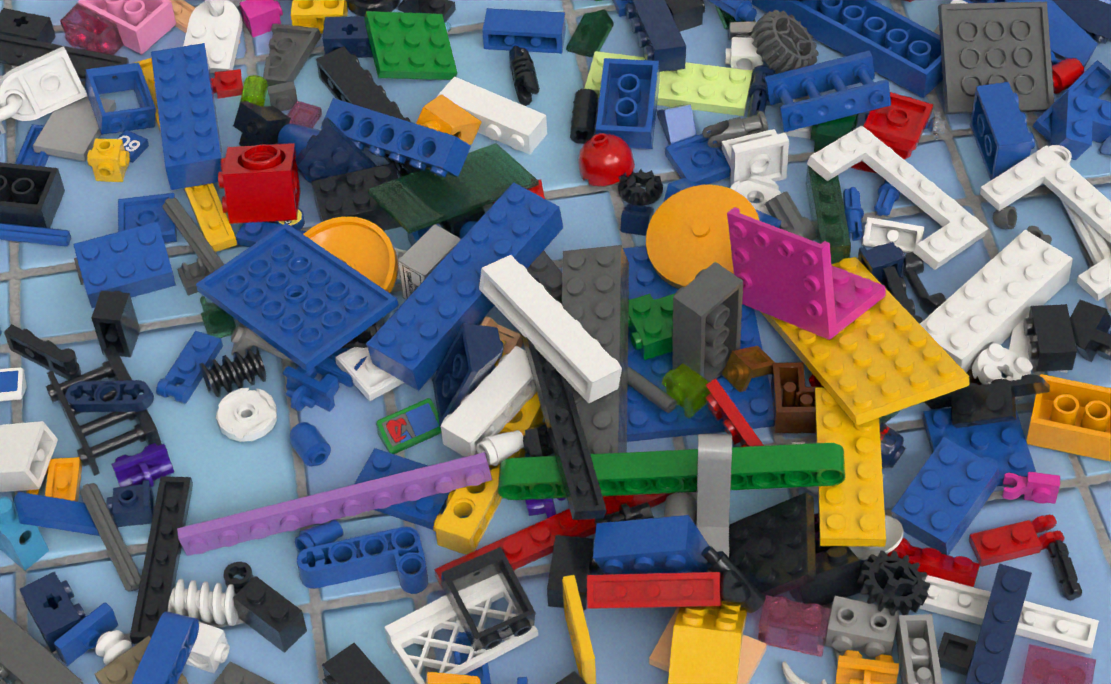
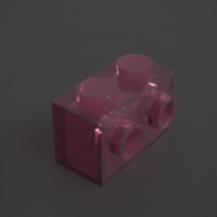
M78 3L60 20L65 32V39L73 47L78 46L83 50L114 55L124 45L115 23Z
M766 595L759 622L758 641L773 647L823 657L831 609L823 608L815 603L805 604L791 601L782 596L772 597Z

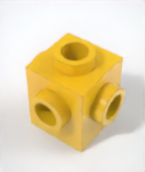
M95 138L92 150L88 151L87 162L89 166H92L96 181L123 182L126 169L129 166L130 155L129 151H125L122 139Z

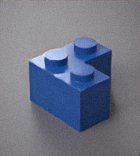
M1068 90L1053 105L1051 146H1064L1071 152V159H1078L1092 145V141L1103 143L1111 136V102Z

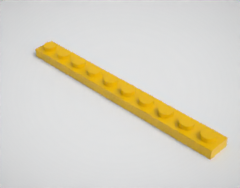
M151 57L134 63H139L156 107L155 120L160 130ZM213 183L184 188L200 230L214 251L217 252L236 246L235 234L229 224L226 213H223L222 204Z

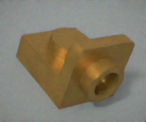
M759 346L732 351L722 374L739 392L746 391L751 378L772 374L773 363L775 362Z

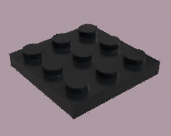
M806 492L729 524V558L765 596V600L816 580L814 498Z

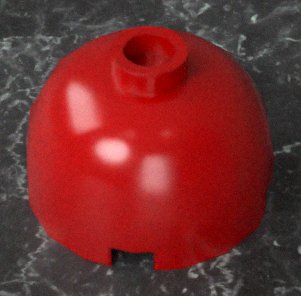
M599 133L594 135L582 146L578 155L581 178L583 181L587 179L589 185L607 186L620 182V176L626 173L628 177L635 168L633 154L629 145L621 137L611 134Z

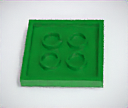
M366 11L364 20L378 78L452 80L454 76H457L458 72L442 14Z

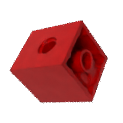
M295 143L227 147L225 158H221V171L218 172L219 188H224L225 196H222L223 213H228L229 224L297 220L301 190L298 167L295 160Z

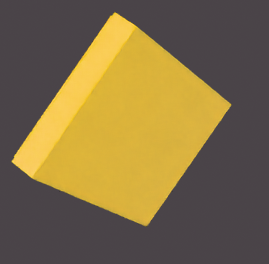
M575 575L565 576L562 579L564 615L578 673L586 684H596L595 656Z

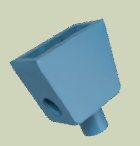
M7 496L0 498V550L26 571L43 557L49 549L37 526L20 524L15 503ZM21 535L24 537L25 543L22 544L19 543V538Z

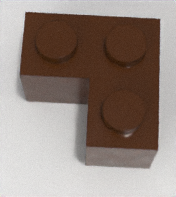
M804 362L773 363L771 392L773 398L774 434L816 433L815 388L824 387H805Z

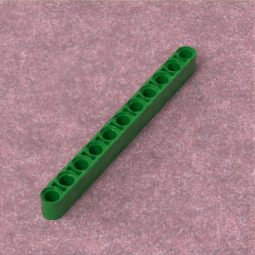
M836 443L732 447L730 490L833 486L845 480L844 449ZM698 449L590 454L602 496L697 492ZM555 456L508 458L500 463L498 494L504 499L567 498Z

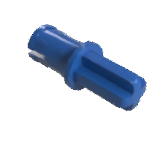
M885 180L884 184L879 186V196L874 207L877 211L876 214L880 217L882 215L888 216L894 202L900 197V191Z
M851 187L843 191L844 209L841 212V216L845 222V238L850 240L852 233V241H857L863 237L862 218L864 217V211L860 204V192L857 191L856 187Z

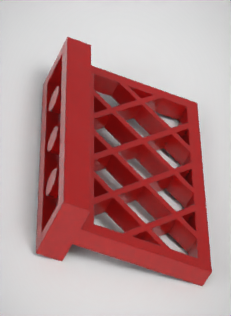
M721 573L587 575V609L722 606L720 590Z

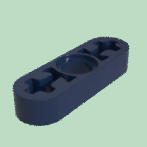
M141 380L80 381L68 388L66 399L76 412H139L150 407L154 400V395L149 386ZM108 392H117L113 400L103 401V397Z

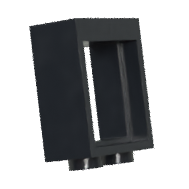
M501 547L442 572L441 586L474 651L482 648L485 650L492 649L498 646L502 639L511 635L515 637L524 635L534 626L536 612ZM498 574L519 615L482 632H478L458 591Z

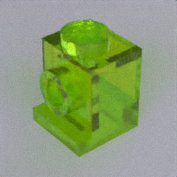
M684 363L675 370H670L664 376L662 385L666 387V393L677 401L676 405H680L685 409V416L690 419L708 403L705 397L708 396L706 384L709 381Z

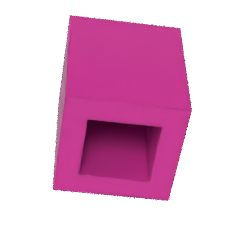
M246 0L239 3L243 23L253 38L272 31L273 23L281 24L280 16L283 15V11L278 1Z

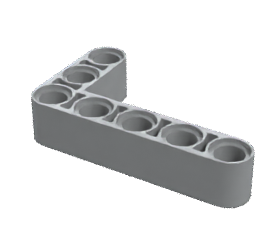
M698 434L696 526L709 546H712L716 552L723 551L729 557L732 434Z

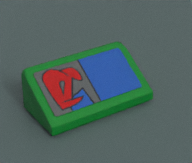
M430 398L376 421L378 436L388 452L396 454L442 433L438 412Z

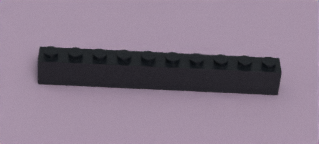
M344 46L316 59L319 78L336 99L411 122L408 117H403L397 104L387 98L383 87L376 85L371 73L360 66L356 55H351ZM385 153L384 158L389 163H394L398 175L430 213L433 212L437 222L446 231L459 237L460 229L465 223L469 221L478 222L485 214L479 201L475 202L472 199L468 188L464 184H460L455 176L447 174L446 178L430 172L431 168L426 167L425 171L409 165L410 161L405 160V163L401 164L388 158L389 154Z

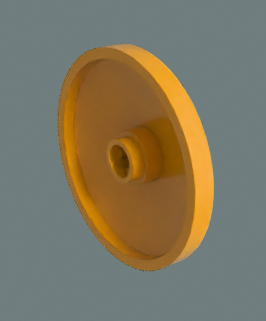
M719 185L693 186L669 197L655 211L646 233L647 253L657 274L665 282L677 289L686 287L701 270H706L714 262L734 274L727 212L736 207L739 208L740 214L759 220L753 205L737 191Z
M337 217L323 221L303 234L391 293L398 274L397 254L389 237L376 224L358 217Z

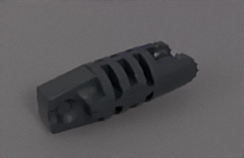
M514 45L509 52L511 74L518 100L522 105L527 106L532 101V94H537L540 88L534 62L528 50Z

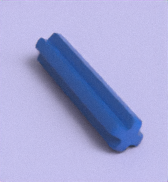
M0 223V240L65 247L69 245L71 240L68 230Z

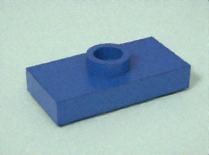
M106 602L54 641L60 659L67 666L87 650L96 647L97 641L102 634L112 631L119 626L113 609Z

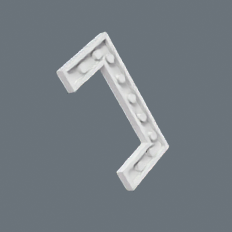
M862 125L812 154L807 162V165L825 180L829 181L862 160L938 222L942 228L918 243L913 251L914 254L934 270L983 238L989 229Z
M1047 145L981 186L980 194L998 211H1001L1041 184H1045L1111 243V201ZM1111 254L1078 275L1077 283L1096 301L1111 293Z

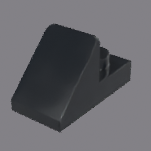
M403 0L399 4L398 10L404 13L442 14L444 23H446L456 10L455 2L450 0Z

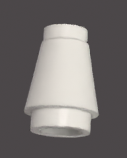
M519 430L483 437L482 442L477 444L478 454L485 452L488 464L497 466L503 460L524 448L523 435Z

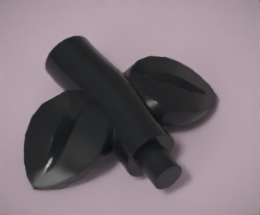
M707 546L702 551L701 555L707 560L706 568L710 572L721 573L720 590L724 601L739 602L748 613L757 611L764 604L765 596L723 551L716 552L712 546Z

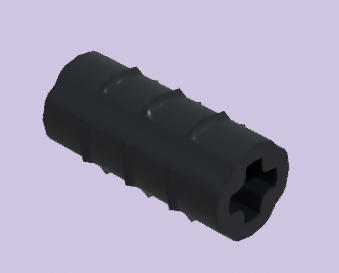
M591 89L578 90L573 101L570 138L578 144H585L594 136L598 95Z

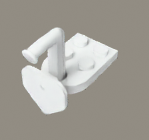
M205 0V2L194 9L190 16L183 46L205 43L210 73L233 70L243 25L242 17L236 7L240 5V2L246 0Z
M64 46L0 76V131L2 134L6 133L2 121L10 117L20 121L35 120L87 96Z

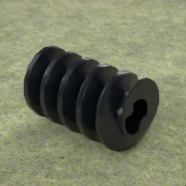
M257 346L256 354L249 347L246 348L245 358L238 351L234 352L233 362L226 355L222 356L221 366L215 359L211 360L210 369L204 363L199 364L208 392L212 391L216 397L221 396V387H224L228 393L232 392L233 383L239 389L243 388L245 379L251 386L255 385V376L257 375L263 382L266 381L265 367Z

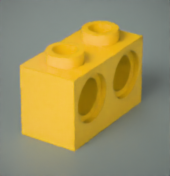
M292 0V25L319 28L320 34H323L325 17L348 16L346 0Z

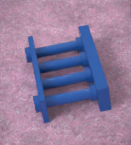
M870 51L764 77L769 104H783V106H780V113L784 132L891 106L889 81L887 79L877 82L873 81L875 74L873 56ZM857 83L863 84L862 86L847 89L846 87ZM836 90L834 93L820 95L821 92ZM805 96H809L810 98L798 102L793 101L794 99H798Z

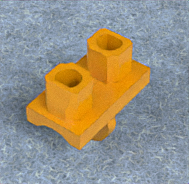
M846 650L843 656L839 655L835 684H897L899 663H894L893 657L890 655L880 654L875 657V660L863 659L859 651Z

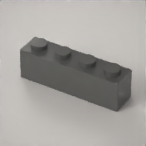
M0 610L1 679L7 678L12 684H83L80 678Z

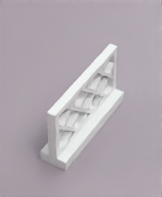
M498 574L458 591L469 614L481 615L479 625L476 627L478 632L486 630L484 625L487 617L506 621L519 615ZM446 595L384 627L390 649L398 655L415 684H425L420 676L423 666L440 669L439 673L465 675L538 636V630L534 625L526 634L518 637L511 635L502 639L498 646L489 650L480 649L474 651L471 646L456 644L455 641L458 633L465 631ZM502 597L509 603L507 612L490 609L492 602ZM442 628L453 630L449 642L433 639L435 632ZM413 643L424 645L421 657L407 655L404 648ZM430 646L446 650L443 662L426 658ZM452 651L469 654L467 661L461 665L449 663Z

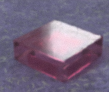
M297 101L287 116L291 118L290 123L313 128L321 117L322 110L321 107Z

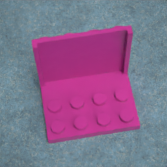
M736 207L727 212L733 271L735 276L743 280L742 304L830 340L886 296L884 285L832 266L829 242L824 241L820 244L740 214L739 208Z

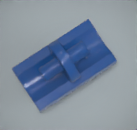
M290 366L285 368L283 375L287 377L286 395L291 398V408L301 411L305 406L313 408L314 405H317L329 412L334 408L333 396L339 389L337 377L327 373L318 381L314 379L317 376L315 368L308 372L300 366L295 369Z

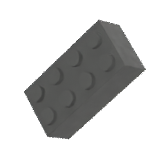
M716 262L706 270H701L692 282L686 287L678 289L673 297V375L698 393H701L706 388V384L715 378L717 379L723 373L732 351L740 349L743 280Z

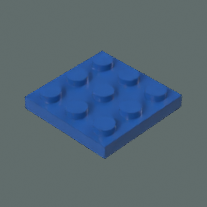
M952 408L923 411L922 420L932 453L943 437L949 439L998 467L999 484L997 486H1005L1003 480L1006 473H1014L1023 477H1027L1028 472L1036 473L1017 410V420L955 428L952 425Z

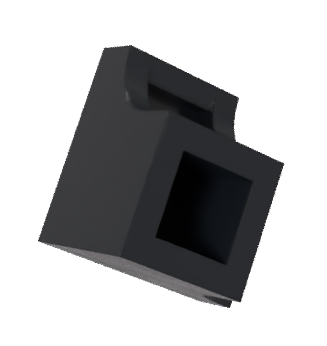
M245 101L240 102L233 127L242 132L239 142L240 146L272 145L278 143L280 130L290 123L291 118L274 106H258Z

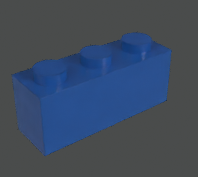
M487 8L482 29L484 49L510 51L516 45L527 49L528 52L562 54L566 34L565 12Z

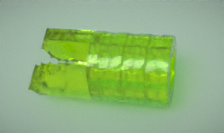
M257 75L246 77L240 102L249 101L252 104L264 106L268 87L267 81Z

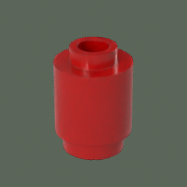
M1066 58L1052 66L1053 90L1055 94L1068 89L1084 73V67L1078 59Z

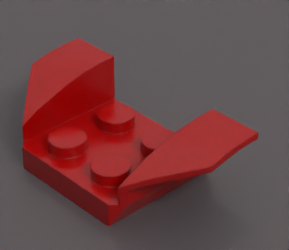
M890 92L891 106L871 110L863 127L872 132L874 136L905 160L911 157L912 151L916 149L932 114L934 104ZM862 160L851 167L861 171L877 173Z

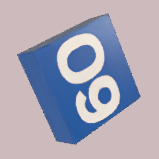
M125 130L117 138L123 140L125 151H129L130 162L132 163L149 146L148 139L128 130Z

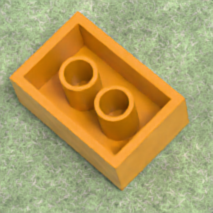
M1040 374V377H1043L1050 385V392L1035 395L1026 439L1027 444L1111 462V388Z

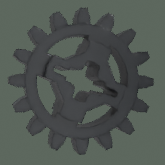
M882 550L878 557L871 554L868 560L864 561L859 571L860 575L857 583L862 585L860 593L869 595L868 604L874 602L879 604L878 611L881 612L884 608H888L891 616H894L897 610H900L902 615H908L910 610L916 613L920 606H923L929 595L927 592L930 588V583L925 582L928 576L927 573L918 572L920 564H910L908 562V555L901 559L898 558L896 551H893L891 556H887Z

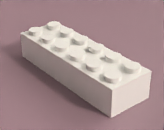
M1024 230L921 322L920 325L967 372L972 369L975 359L983 350L987 349L991 344L997 343L1001 345L1012 335L1013 328L1029 315L1031 306L1044 305L1069 282L1073 258Z

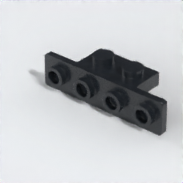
M1028 374L1022 376L1019 380L995 379L991 381V384L985 385L969 383L967 387L927 400L924 403L931 409L952 406V425L955 428L1017 420L1015 397L1050 392V385L1043 377Z

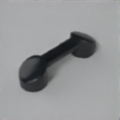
M909 252L905 255L904 278L910 284L923 311L930 315L946 299L942 293L929 296L917 275L924 271L923 260L913 252Z

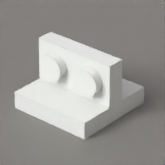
M772 129L722 141V151L731 168L730 185L732 186L739 180L740 183L748 181L749 177L752 176L765 177L774 182L786 179L789 139L786 133L777 134L776 130Z

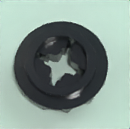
M640 169L639 172H632L628 177L621 176L618 191L621 198L627 203L645 206L656 202L661 197L663 184L661 183L660 176H654L652 170L645 173ZM636 183H640L642 186L645 185V190L640 186L636 187Z

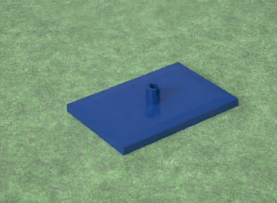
M287 223L196 283L199 293L307 372L399 306L395 296Z

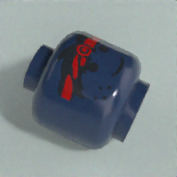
M880 423L882 469L887 466L893 468L906 450L903 446L904 438L886 424Z

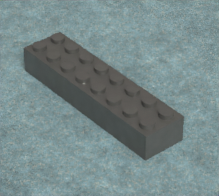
M622 245L563 251V308L574 320L579 321L582 328L593 339H596L601 347L612 358H615L622 367L618 389L591 403H588L570 385L590 454L627 452L629 261Z

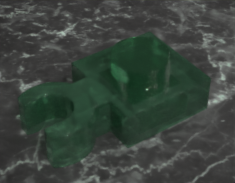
M202 296L200 302L204 312L201 313L206 333L218 338L232 335L236 328L233 317L216 304L206 302L205 297Z

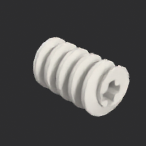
M179 579L176 587L171 592L168 612L198 618V620L202 618L205 623H211L215 620L219 625L224 624L227 620L229 625L234 626L238 620L233 597L236 595L234 585L229 584L226 592L222 593L221 584L216 583L212 592L209 589V583L206 581L203 582L201 589L197 590L195 580H191L188 589H185L184 580Z

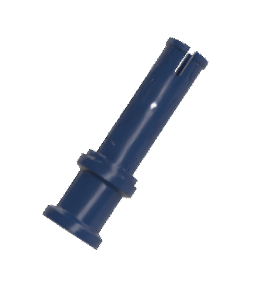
M760 65L752 70L753 84L750 85L748 90L751 101L747 117L755 116L756 110L757 112L763 111L765 115L768 100L763 74L765 73L766 76L776 74L773 68L769 69V66Z

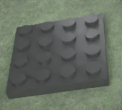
M1047 1L940 4L938 6L945 114L972 113L976 86L1009 82L1013 93H1017L1021 112L1046 111L1054 103Z

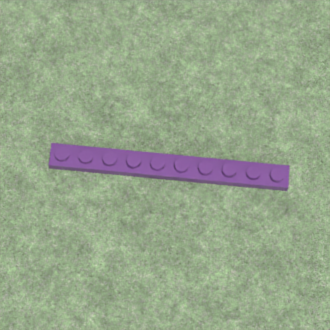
M483 452L177 528L178 539L187 556L203 554L213 549L231 547L238 543L263 539L270 535L295 531L298 528L323 524L346 516H356L359 513L378 508L383 509L391 505L416 501L423 497L448 493L467 486L480 485L483 482L492 480L486 454Z

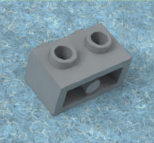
M835 596L827 629L826 646L833 647L841 652L846 650L859 651V653L866 654L871 658H875L880 654L891 656L900 610H897L895 615L891 616L888 608H884L881 612L878 611V604H868L863 601Z

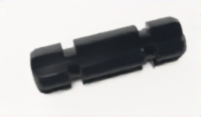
M1062 540L1050 543L1048 545V552L1050 557H1053L1052 564L1058 582L1062 583L1061 590L1063 596L1070 601L1081 597L1082 589L1080 583H1077L1078 577L1071 557H1068L1067 545Z

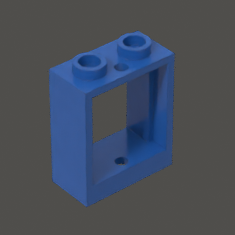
M139 63L86 69L85 90L101 135L124 132L125 130L153 128L155 126L156 107ZM134 90L140 108L105 112L99 94Z

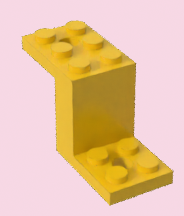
M722 601V606L680 607L673 627L668 684L738 683L742 637L747 618V611L744 607H741L740 603Z

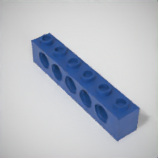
M335 98L332 99L325 118L328 117L361 151H364V148L367 147L370 153L380 157H384L386 153L389 154L388 158L401 164H404L405 160L410 161L409 165L425 171L426 167L431 168L430 172L446 178L447 174L459 177L471 145L456 136Z

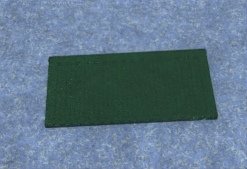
M494 143L469 152L459 177L447 174L446 178L430 172L431 168H426L425 171L420 170L368 189V194L411 234L496 202L513 182L528 190L538 186L539 181L503 148Z

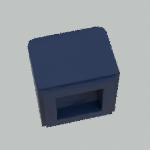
M627 204L622 211L620 231L622 233L646 236L654 208Z

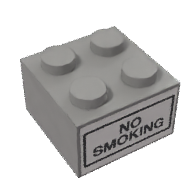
M434 224L398 259L404 299L407 300L461 240L459 237Z

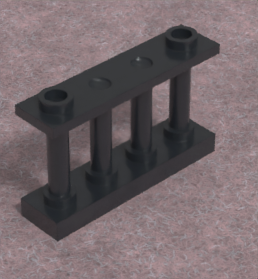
M114 345L103 349L106 362H103L101 367L63 383H58L53 371L47 372L50 385H47L46 389L52 402H59L79 443L80 449L76 451L83 467L89 465L94 476L100 473L95 461L100 456L138 440L140 442L146 441L148 445L156 443L158 446L161 445L158 430L147 409L139 412H112L79 426L75 415L82 412H76L67 402L65 394L68 388L76 382L99 381L106 377L108 379L114 378L115 381L132 380ZM108 392L103 397V401L113 400L117 392ZM129 419V421L135 419L137 425L134 426L133 430L89 447L86 436Z

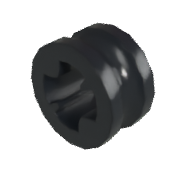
M245 562L231 563L225 568L223 574L226 587L229 584H233L235 594L254 578L251 567ZM239 574V576H244V578L239 580L238 578H234L233 576Z

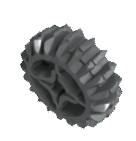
M769 11L752 28L753 33L751 37L754 40L752 44L757 48L756 53L761 55L763 58L762 62H766L769 65V69L773 68L776 74L814 65L817 62L819 54L816 50L817 44L812 41L813 36L807 32V28L801 25V21L794 19L792 14L788 16L785 11Z

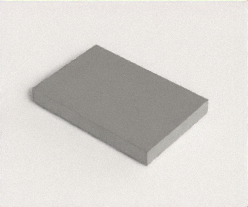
M88 95L52 112L33 144L34 152L40 153L44 151L47 155L86 161L88 151L92 150L95 138L98 139L101 135ZM100 98L105 112H113L116 109L115 100Z

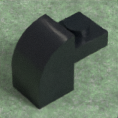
M1079 300L1070 317L1078 352L1090 362L1093 361L1096 353L1100 357L1111 361V334H1108L1111 327V316L1106 308Z

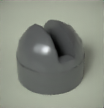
M1007 206L1001 211L996 209L993 213L994 224L1002 229H1013L1017 222L1015 207Z

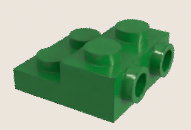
M651 294L629 300L628 328L631 332L630 339L633 348L640 350L644 360L673 351V297L675 294L653 300Z

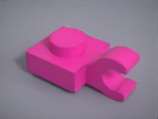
M1028 472L1027 477H1023L1014 473H1006L1003 484L1012 485L1014 488L1004 487L1002 497L1014 500L1024 494V500L1041 504H1055L1060 487V476Z

